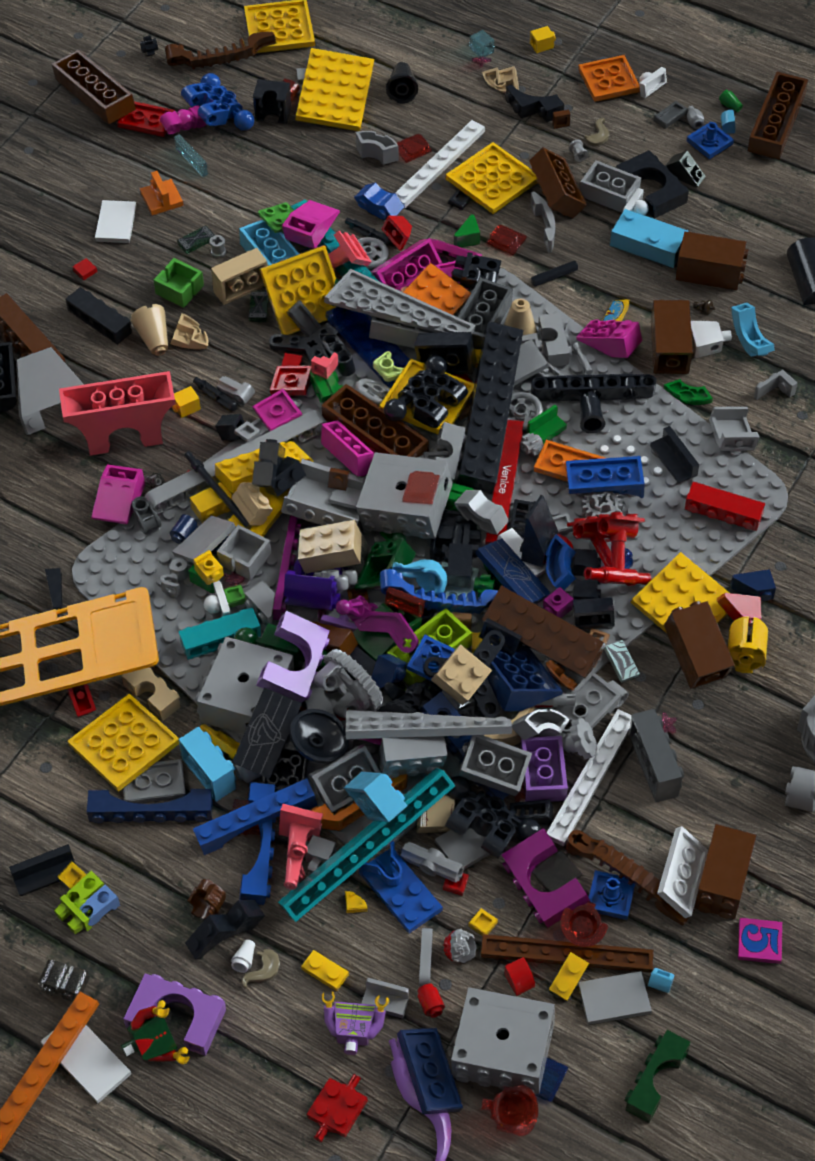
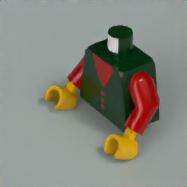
M159 1001L157 1007L151 1006L137 1012L131 1025L127 1028L131 1040L120 1045L126 1057L137 1052L143 1060L169 1062L177 1060L180 1064L188 1062L190 1057H183L181 1055L188 1052L186 1047L180 1048L178 1052L175 1050L177 1046L164 1019L168 1016L170 1008L162 1009L165 1007V1001Z

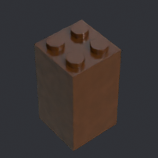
M684 231L675 280L738 290V285L742 284L744 274L741 272L745 271L747 262L743 261V259L747 260L749 249H745L746 241Z
M654 300L650 321L653 374H689L693 354L689 300Z
M696 601L690 604V607L673 609L664 624L690 689L726 678L735 666L708 601L702 603L701 601Z
M715 824L694 908L703 913L717 914L725 919L736 918L757 835Z

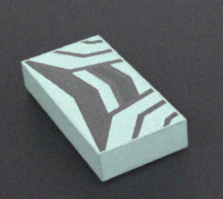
M623 640L605 647L604 650L621 683L639 676L640 673Z

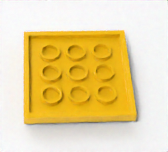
M291 0L244 6L249 36L257 32H274L277 44L262 47L257 53L315 46L307 0Z
M494 142L446 174L448 182L492 214L538 183L536 175L529 167Z
M325 245L259 269L281 334L289 335L300 331L299 327L286 313L299 300H301L318 323L348 312L345 308L331 306L324 302L325 296L334 287L336 279Z
M410 359L379 405V408L384 409L386 402L391 399H399L398 393L407 385L409 378L416 376L420 370L425 371L424 363ZM445 372V374L465 385L468 394L457 406L438 402L447 409L448 416L437 428H431L413 419L412 411L407 406V413L402 420L438 435L440 427L444 422L455 423L473 394L474 383Z
M680 552L631 600V604L666 632L664 624L671 611L678 607H683V609L690 607L689 605L696 601H701V603L708 601L718 624L727 613L717 603V598L724 593L730 592Z
M129 693L67 742L79 756L119 792L178 746L179 737Z

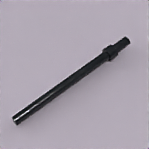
M187 451L184 456L191 463L192 469L203 477L242 525L248 530L251 529L253 525L248 523L235 503L206 471L204 464L199 459H196L190 451Z

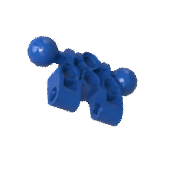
M207 73L203 75L200 83L188 85L182 89L181 96L191 107L200 106L198 115L208 126L224 125L229 118H234L236 128L242 131H247L254 125L253 114L248 110H242L243 107L236 100V95L231 91H227L224 86H220L221 81L217 75Z

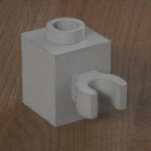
M312 835L310 842H306L308 851L305 858L306 862L310 863L307 869L309 870L308 875L313 873L337 852L336 842Z

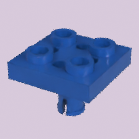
M709 122L688 135L686 140L708 159L716 156L734 143V139L721 130L715 122Z
M424 635L407 665V670L432 681V678L423 672V663L430 657L449 658L455 649ZM430 662L428 664L429 670L431 669V672L438 671V666L436 663Z
M595 870L589 894L590 902L587 903L586 911L628 920L635 884L633 883L630 886L628 884L629 880L626 877L620 879L619 875Z

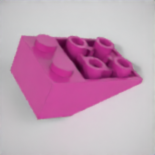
M309 200L291 212L283 223L282 228L285 239L315 249L340 213V210Z
M595 319L590 321L578 334L576 340L610 357L628 358L642 342L639 322H632L631 320L600 321Z
M107 464L100 479L91 518L128 524L133 513L132 501L136 497L141 496L145 487L142 469Z

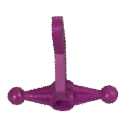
M361 595L349 601L342 599L337 602L336 611L340 615L347 614L359 631L389 633L399 649L405 653H412L419 646L417 636L401 613L375 611L378 606L374 603H368ZM405 639H412L411 647H405Z

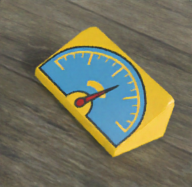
M630 300L612 301L602 321H622L629 308Z

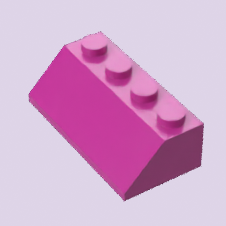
M430 238L419 240L370 272L379 282L401 291V288L408 287L430 263L434 266L443 263Z

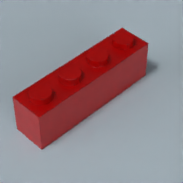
M694 481L685 503V510L692 513H698L754 531L758 530L765 508V503Z

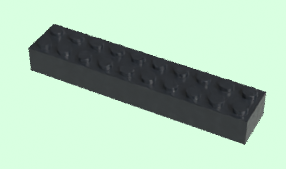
M488 321L482 340L465 431L467 438L462 447L463 457L459 463V475L456 484L492 494L497 483L523 336L522 329Z

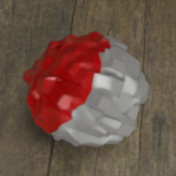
M462 929L452 931L445 937L443 944L447 958L453 962L462 963L472 960L476 955L477 948L474 935Z

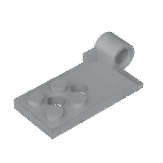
M591 671L574 691L570 693H576V705L557 706L555 710L565 715L569 722L583 718L593 729L607 713L610 715L615 708H619L626 701L629 692L614 680L607 683ZM578 708H584L586 713L579 716L575 711ZM564 729L557 736L565 737L566 734L570 733V729Z

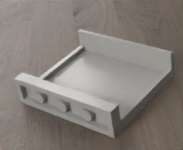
M302 459L301 466L306 476L294 484L288 495L284 497L281 512L320 525L355 520L358 526L360 519L357 509L329 503L332 491H335V489L328 487L329 471L331 468ZM349 474L348 487L362 490L365 479Z

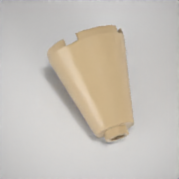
M521 298L514 300L503 325L522 329L523 335L537 333L529 302Z
M152 304L153 307L151 308L143 306L132 313L131 323L150 352L157 356L163 355L168 350L164 307L158 304Z

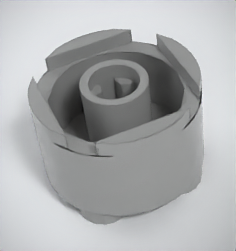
M793 766L790 778H792L791 783L788 782L785 794L787 797L785 806L813 812L815 810V771Z

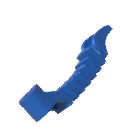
M385 569L380 572L381 593L398 596L408 607L412 605L417 606L419 609L423 607L427 608V610L435 609L441 612L446 608L451 613L480 614L490 606L498 592L497 590H484L477 601L475 591H470L467 596L465 593H462L458 596L457 600L455 594H450L446 599L443 592L436 598L435 591L433 590L429 591L427 596H425L424 588L414 593V585L404 581L403 574L398 573L396 570Z

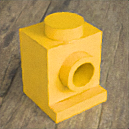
M210 550L193 559L195 571L207 585L219 581L224 576L222 565L215 559Z

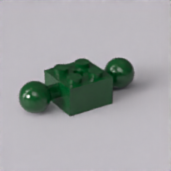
M268 623L262 638H259L257 633L248 627L241 628L234 634L233 639L293 655L295 671H300L305 662L302 651L295 644L274 635L277 628L276 625ZM323 649L322 655L326 656L329 651ZM323 661L320 666H317L316 672H319L326 665Z

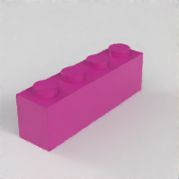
M338 420L322 424L321 444L357 477L368 474L374 452Z

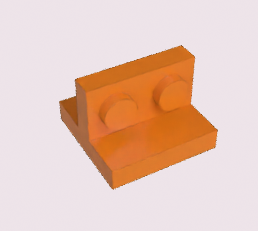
M158 171L151 172L152 180H150L149 186L140 188V193L151 215L184 206L183 200L172 179L162 181Z

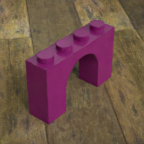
M543 828L503 853L502 857L505 862L502 865L508 874L512 872L516 877L513 879V882L518 890L523 889L526 893L523 898L528 906L531 907L533 905L536 912L533 914L540 924L544 922L547 928L590 902V899L577 878L552 892H541L531 886V874L534 868L540 862L558 852L555 844Z

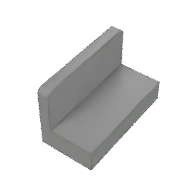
M367 978L366 991L361 1004L376 1005L375 999L380 995L379 1003L384 1005L386 997H388L389 1004L384 1007L385 1014L403 1018L409 1001V989Z

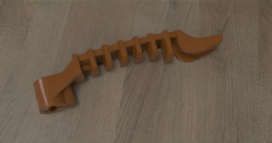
M257 32L248 37L249 46H245L243 39H239L240 48L237 49L236 44L232 43V50L230 51L224 46L223 52L215 48V54H211L209 49H207L206 55H202L199 50L197 51V56L194 57L191 50H184L183 45L169 44L165 47V54L168 65L186 64L195 69L196 67H212L215 64L222 65V63L226 62L231 63V61L248 59L250 56H255L262 47L277 43L274 32Z
M574 830L569 834L565 845L566 851L569 854L579 855L591 861L597 858L600 860L599 865L601 867L606 864L610 867L609 872L612 873L615 870L620 873V879L626 877L629 880L628 884L630 886L633 883L639 887L637 892L641 893L643 890L647 892V901L654 897L656 899L655 906L661 913L681 925L687 922L689 917L684 918L657 894L661 879L659 880L653 876L652 872L649 873L642 865L636 864L632 858H627L624 856V853L618 852L613 846L604 843V840L592 839L580 830Z

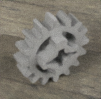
M612 491L588 493V495H584L582 500V513H586V518L587 516L598 517L599 514H609L611 516V512H622V498H618V493L612 494Z

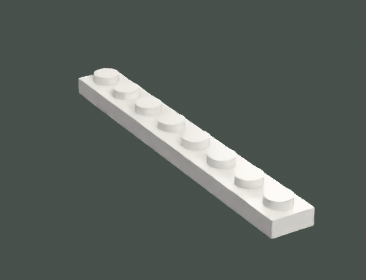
M471 120L395 192L405 206L404 208L485 132L484 126Z
M617 709L597 744L596 756L589 758L547 831L553 842L565 846L569 834L577 825L629 733L630 714Z

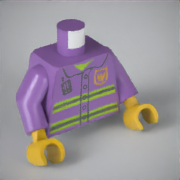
M332 991L331 1000H326L324 992L322 993V1001L326 1004L324 1006L325 1024L331 1035L337 1037V1043L345 1044V1054L356 1055L358 1045H368L369 1039H374L383 1028L386 1013L384 1007L389 1004L388 997H386L384 1005L379 1003L380 995L375 999L376 1005L335 1002L332 1005L335 999L334 992Z

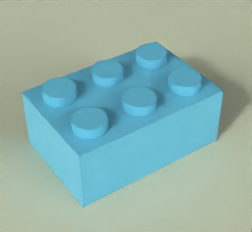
M197 727L178 739L182 760L204 788L212 790L215 802L236 789V777L233 772L235 770L234 765L230 760H225L222 750L219 746L213 745L212 739L206 731L203 732L200 727Z
M361 772L344 787L369 820L390 822L407 807V804L404 802L405 797L399 790L393 788L391 785L392 780L385 773Z

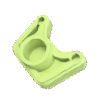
M386 351L373 362V368L387 382L397 380L404 369L394 365L390 351Z

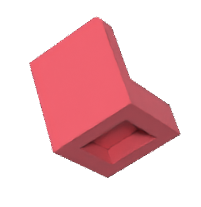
M335 352L330 358L314 356L311 360L312 373L328 379L338 366V354Z

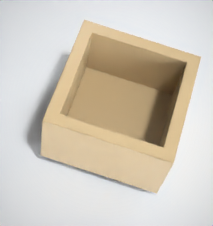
M460 645L453 651L431 680L458 703L464 705L492 670Z

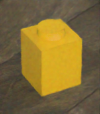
M548 26L530 31V45L536 53L554 48L556 37Z
M191 386L174 393L176 404L172 406V409L175 413L178 412L181 418L201 410L199 397Z

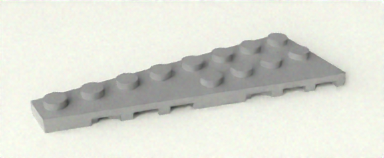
M352 269L343 276L324 299V302L330 305L435 333L471 332L472 334L476 326Z
M346 710V739L512 734L511 719L506 717L485 718L429 715L421 712L411 714Z

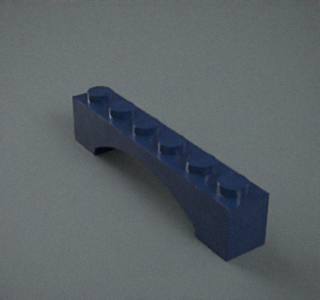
M191 789V793L179 799L157 804L127 802L110 795L109 790H88L87 815L89 822L123 823L124 821H134L136 823H143L145 821H155L162 823L165 821L185 822L195 820L197 822H205L206 820H212L213 796L211 789Z

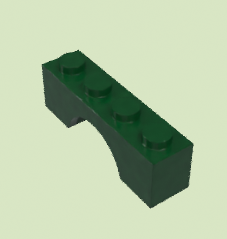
M669 1030L665 1032L664 1036L659 1035L654 1046L657 1048L654 1054L650 1053L644 1064L647 1066L645 1071L638 1073L634 1082L637 1084L634 1091L630 1089L624 1101L627 1102L625 1111L650 1123L661 1100V1096L654 1087L653 1078L663 1069L680 1068L689 1051L690 1041Z

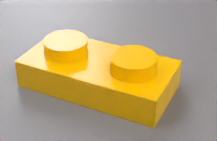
M315 950L311 952L301 966L304 972L336 992L349 976V971Z
M570 952L549 991L568 1001L589 963Z

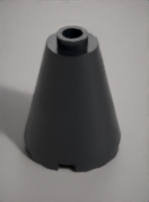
M399 62L395 65L386 84V94L389 99H393L399 104L413 101L418 94V83L410 66L405 62Z

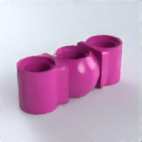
M199 105L189 108V110L181 109L177 113L176 111L166 112L160 117V122L168 134L196 127L201 128L206 125L198 115Z

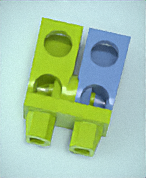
M90 871L66 895L64 894L60 897L61 904L54 912L61 921H64L71 915L73 919L67 923V926L74 934H77L83 929L88 932L111 909H117L120 906L118 897Z

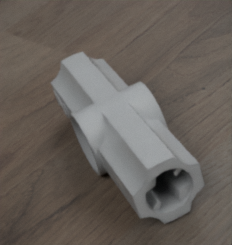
M408 842L402 848L401 858L418 866L424 873L430 876L437 874L455 883L462 877L464 865L446 858L437 849L430 848L428 850L411 842Z

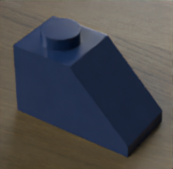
M770 569L732 575L730 586L736 592L742 595L761 597V601L774 599L776 586Z
M391 654L378 655L371 678L376 682L379 691L385 690L384 686L387 682H392L394 685L402 682L406 676L408 663Z

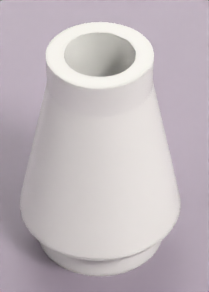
M244 940L241 947L232 957L231 966L235 971L245 973L251 968L255 948L253 941Z

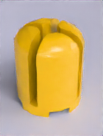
M749 616L736 619L730 626L728 650L735 664V671L741 673H753V670L761 666L764 668L766 664L768 628L765 623L755 617L752 622L749 642H747Z

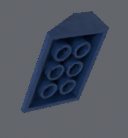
M521 646L513 655L501 649L489 666L492 671L487 676V679L498 703L504 711H522L560 696L563 693L556 681L527 646Z

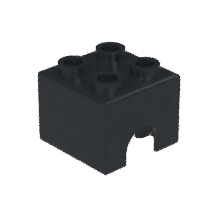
M257 80L253 94L255 121H264L267 115L274 114L279 117L278 123L287 124L292 108L290 83Z

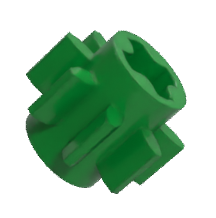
M482 573L480 578H475L473 591L478 593V597H480L484 590L495 589V580H491L490 574Z

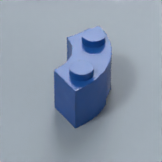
M376 182L365 185L354 197L360 208L365 209L382 220L387 219L388 216H397L405 207L396 193L384 191Z
M556 534L546 552L545 568L551 583L557 589L561 587L565 591L576 579L571 570L572 558L576 551Z

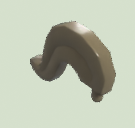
M600 118L595 122L597 134L584 136L589 145L598 146L608 141L609 131L603 124L605 122L604 118Z
M271 949L257 952V955L262 956L263 967L260 970L246 973L242 977L244 989L247 988V983L265 982L272 980L276 976L280 966L279 957L276 952Z

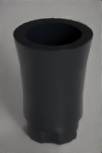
M588 392L583 394L580 402V428L586 433L600 432L606 425L600 400L596 393Z

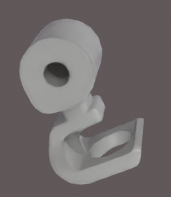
M183 558L174 559L169 566L170 574L160 577L164 593L177 597L181 594L178 580H184L188 576L187 561ZM168 587H172L176 591L170 590Z

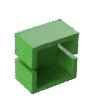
M173 258L165 267V271L162 270L154 279L155 294L183 308L191 301L193 295H196L204 286L202 271L176 258Z

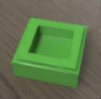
M241 584L223 589L229 608L245 604V594Z

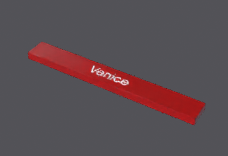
M518 420L507 421L497 483L494 487L492 498L493 503L503 506L508 519L524 428V421ZM508 523L498 534L487 533L485 544L488 545L497 541L499 534L507 531Z

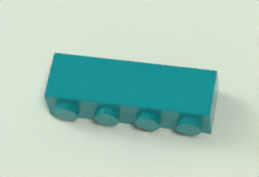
M253 608L243 609L237 613L224 615L218 619L205 621L202 624L186 627L178 631L180 643L187 660L217 651L219 644L224 642L225 637L233 638L236 631L244 627L253 629L258 637H261V627Z

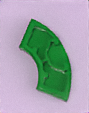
M681 379L664 384V389L682 403L705 405L713 402V398L705 386L692 387L682 382Z

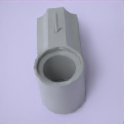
M222 376L217 385L218 390L232 397L239 406H244L255 394L254 388L249 383L243 382L240 384L226 376Z

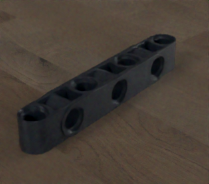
M651 374L536 377L531 382V394L540 401H581V396L588 392L596 393L599 400L651 398L655 394L657 380Z

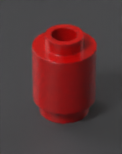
M431 983L421 986L417 990V998L425 1015L431 1016V1018L440 1016L445 1005L438 989Z

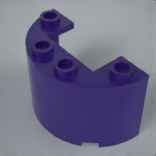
M299 560L294 563V571L288 570L285 573V604L288 606L329 611L336 609V604L340 601L341 594L337 591V582H334L335 576H330L329 578L313 577L314 572L305 573ZM342 567L333 568V569H328V570H339V575H342V572H343V571H342Z

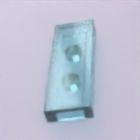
M180 134L174 136L176 150L202 177L208 175L207 162Z

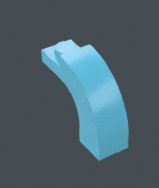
M749 303L731 307L734 327L745 351L751 357L756 355L765 356L768 352L775 351L774 344L765 339L759 330L755 307Z

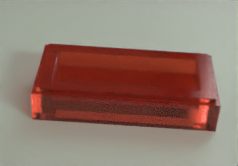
M388 587L385 604L421 617L424 612L425 600Z

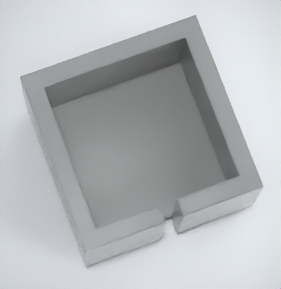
M237 525L218 549V562L232 572L236 569V574L251 581L271 555L270 540Z

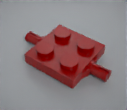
M353 1074L348 1084H341L332 1078H329L306 1114L307 1118L320 1126L314 1136L315 1140L322 1142L327 1132L337 1133L343 1137H346L368 1102L366 1096L355 1090L361 1080L358 1075Z

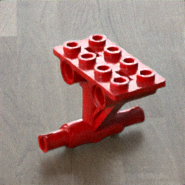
M611 512V516L609 514H599L598 517L587 516L586 520L584 518H575L574 522L567 523V527H573V535L576 539L591 540L605 565L599 569L587 567L584 570L585 579L598 580L603 584H626L627 586H635L636 584L647 585L651 581L649 573H638L635 569L625 568V542H627V538H635L637 536L638 523L645 522V518H639L638 514H626V516H623L622 512ZM606 542H611V550Z

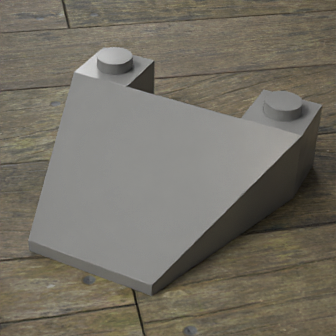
M52 347L17 359L19 418L25 433L29 435L46 428L39 411L61 403L60 388L84 385Z

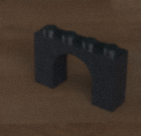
M650 150L616 165L617 169L641 177V180H655L663 186L662 189L645 198L649 208L648 213L654 219L687 203L689 194L687 187Z

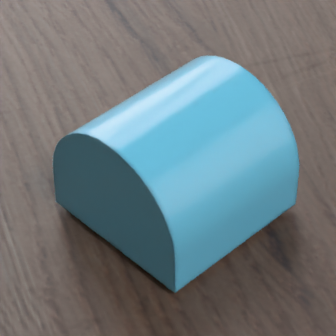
M727 110L721 114L722 130L725 133H735L733 110Z
M654 968L648 986L669 993L675 975Z

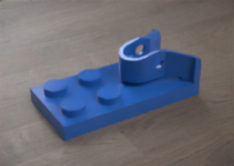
M641 456L566 461L569 494L612 491L614 494H631L640 498L644 497L645 483Z
M394 841L389 843L387 851L359 868V874L409 934L443 911L441 904L395 851Z

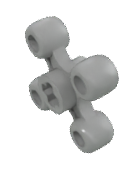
M339 570L317 571L313 574V577L321 578L335 576L334 582H337V591L347 590L349 585L357 584L358 581L356 570H345L342 572V575H339Z

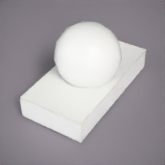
M661 67L654 73L645 72L640 76L641 97L646 98L667 83L665 68Z
M636 189L623 208V211L627 209L644 216L647 214L649 208L648 204L643 200V189Z
M213 582L215 595H210L204 600L205 610L210 614L221 612L222 616L231 615L221 582Z

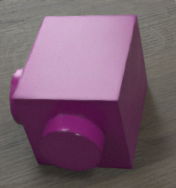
M559 587L543 600V609L562 618L573 610L574 598Z

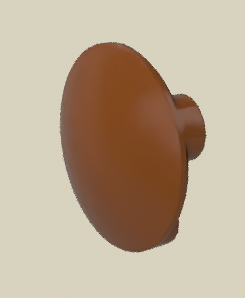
M552 660L546 662L547 669L552 678L559 685L574 691L578 684L573 678H568L564 674L566 672L560 664H555Z

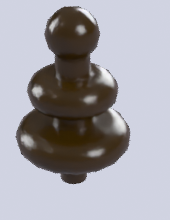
M711 300L693 303L694 308H699L701 312L704 311L707 315L712 310H715Z

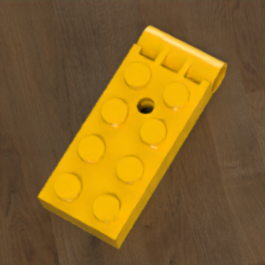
M281 442V445L285 448L284 458L287 456L299 460L300 464L302 459L313 462L295 442ZM260 449L215 463V476L232 494L237 491L240 483H251L253 481L254 462L259 460Z

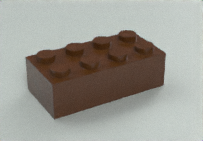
M542 147L529 160L532 166L531 170L537 177V182L543 190L542 193L548 201L549 208L560 212L563 216L567 215L574 218L587 204L565 158Z

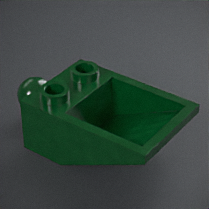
M397 532L393 534L390 541L374 543L357 584H355L354 589L356 591L381 588L380 572L385 569H393L394 562L402 563L403 565L412 563L416 552L406 543V536L403 533Z
M393 596L375 610L378 612L401 613L413 632L421 627L422 619L419 615L422 614V607L420 609L412 605L408 607L397 596ZM358 628L353 632L358 646L374 661H377L378 655L387 654L388 651L396 646L390 634L386 632L359 631Z

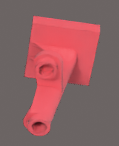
M341 231L334 234V237L340 244L336 250L328 254L334 271L336 267L348 261L362 266H368L371 263V260L354 234L350 236L346 232L342 234Z
M283 804L280 811L279 835L289 837L284 886L289 890H294L297 888L298 882L305 878L302 861L308 851L306 842H310L312 835L321 837L323 814Z

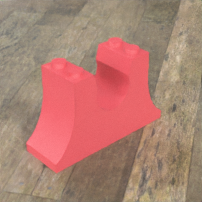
M170 371L59 389L63 420L77 427L84 434L90 456L108 453L110 447L109 435L121 428L137 430L140 434V440L145 447L163 444L161 423L166 412L176 404Z

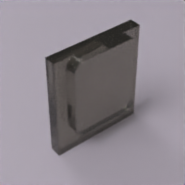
M561 850L532 871L536 880L547 892L555 891L574 878L578 879L582 876V872Z

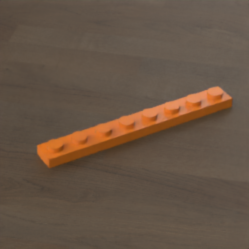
M79 992L1 1108L0 1153L99 1006L97 1000Z

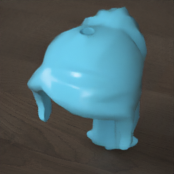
M421 559L408 565L399 564L398 562L393 563V570L402 573L403 577L415 578L418 585L424 588L425 595L431 590L435 591V596L442 592L444 593L447 584V574L438 562Z

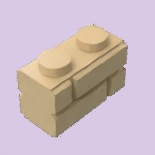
M242 482L233 494L232 500L250 525H263L267 520V516L273 511L269 505V500L259 491L260 488L255 487L252 482Z

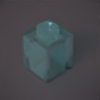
M481 30L470 36V49L482 59L494 53L495 40L484 30Z

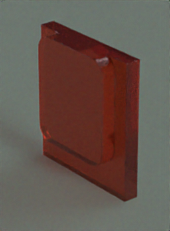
M416 134L397 142L399 155L405 163L432 152L428 142L421 134Z
M500 224L490 234L487 244L514 255L525 242L527 236Z
M424 471L410 473L402 501L433 504L440 475Z

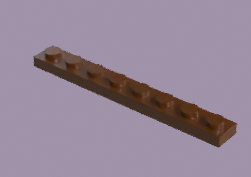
M483 934L481 957L518 960L524 957L527 962L563 965L571 952L588 962L589 965L587 967L652 973L654 950Z

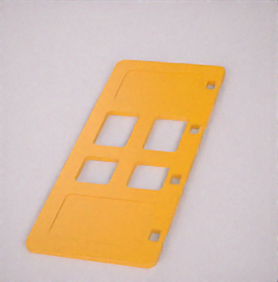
M139 587L120 594L96 598L73 604L66 608L54 609L1 624L0 630L8 627L9 630L0 632V639L21 634L22 651L18 654L0 658V672L24 667L25 684L21 687L0 692V706L155 666L159 661L148 590L145 587ZM124 597H126V599H127V600H123V601L116 602V599H120V598H124ZM68 612V615L62 617L57 616L58 614ZM77 619L78 638L37 648L35 637L37 629ZM81 652L83 669L81 671L40 681L39 663L41 661Z

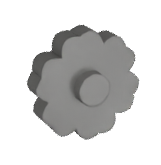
M583 718L573 720L570 733L562 738L565 751L568 753L578 752L580 756L583 755L585 760L596 756L597 742L589 723L585 722Z

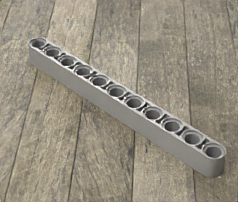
M318 410L310 411L205 463L204 468L218 484L221 481L215 476V463L260 449V442H266V439L277 440V443L293 441L299 445L321 434L322 424L328 422ZM191 470L146 493L145 498L148 499L153 510L160 514L210 488V486L198 472Z

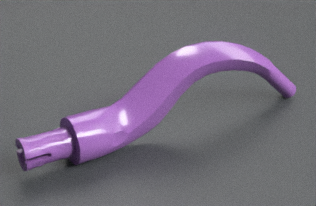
M397 1037L396 1041L393 1038L389 1040V1044L394 1058L391 1061V1067L397 1087L403 1099L422 1113L399 1039ZM449 1113L424 1114L431 1120L436 1131L437 1155L435 1161H446L451 1143Z

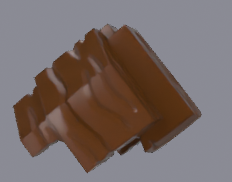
M201 880L198 887L194 888L187 900L193 906L191 914L203 920L208 915L218 914L219 909L222 907L221 905H223L226 899V894L222 888L211 880Z

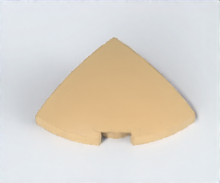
M515 66L503 70L493 68L482 72L487 84L499 92L506 93V86L511 84L519 90Z
M181 313L170 344L188 349H207L208 336L205 331L203 334L201 333L198 322Z

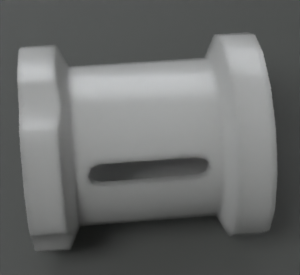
M572 141L568 148L570 152H573L575 161L581 162L586 160L588 151L583 148L582 141Z
M215 235L210 238V245L212 246L211 255L215 258H222L226 255L225 239L221 235Z

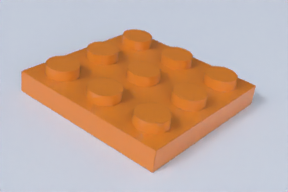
M625 55L578 65V70L594 102L640 92V85Z
M432 263L403 292L451 315H455L471 295L470 291Z

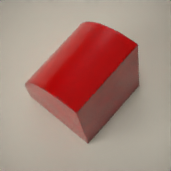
M524 957L505 966L504 976L516 996L535 987L533 974Z

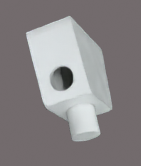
M691 321L694 358L719 353L722 351L723 342L732 340L731 331H721L717 321Z

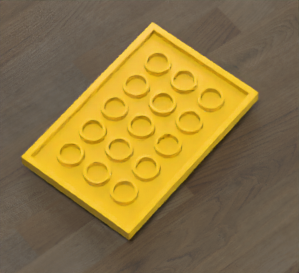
M311 48L295 120L360 131L374 59Z

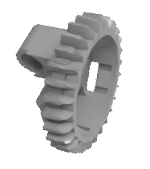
M335 649L324 656L323 662L326 665L315 675L314 682L317 687L327 691L336 689L343 695L335 705V713L339 717L346 719L347 708L348 710L375 711L382 704V692L379 691L376 682L372 680V676L366 672L367 670H364L350 655L348 656L346 652ZM344 669H346L356 680L353 681Z

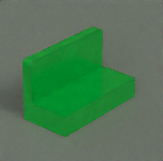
M553 405L528 422L527 434L534 433V435H539L544 444L546 440H550L566 430L567 424L557 416L558 407Z

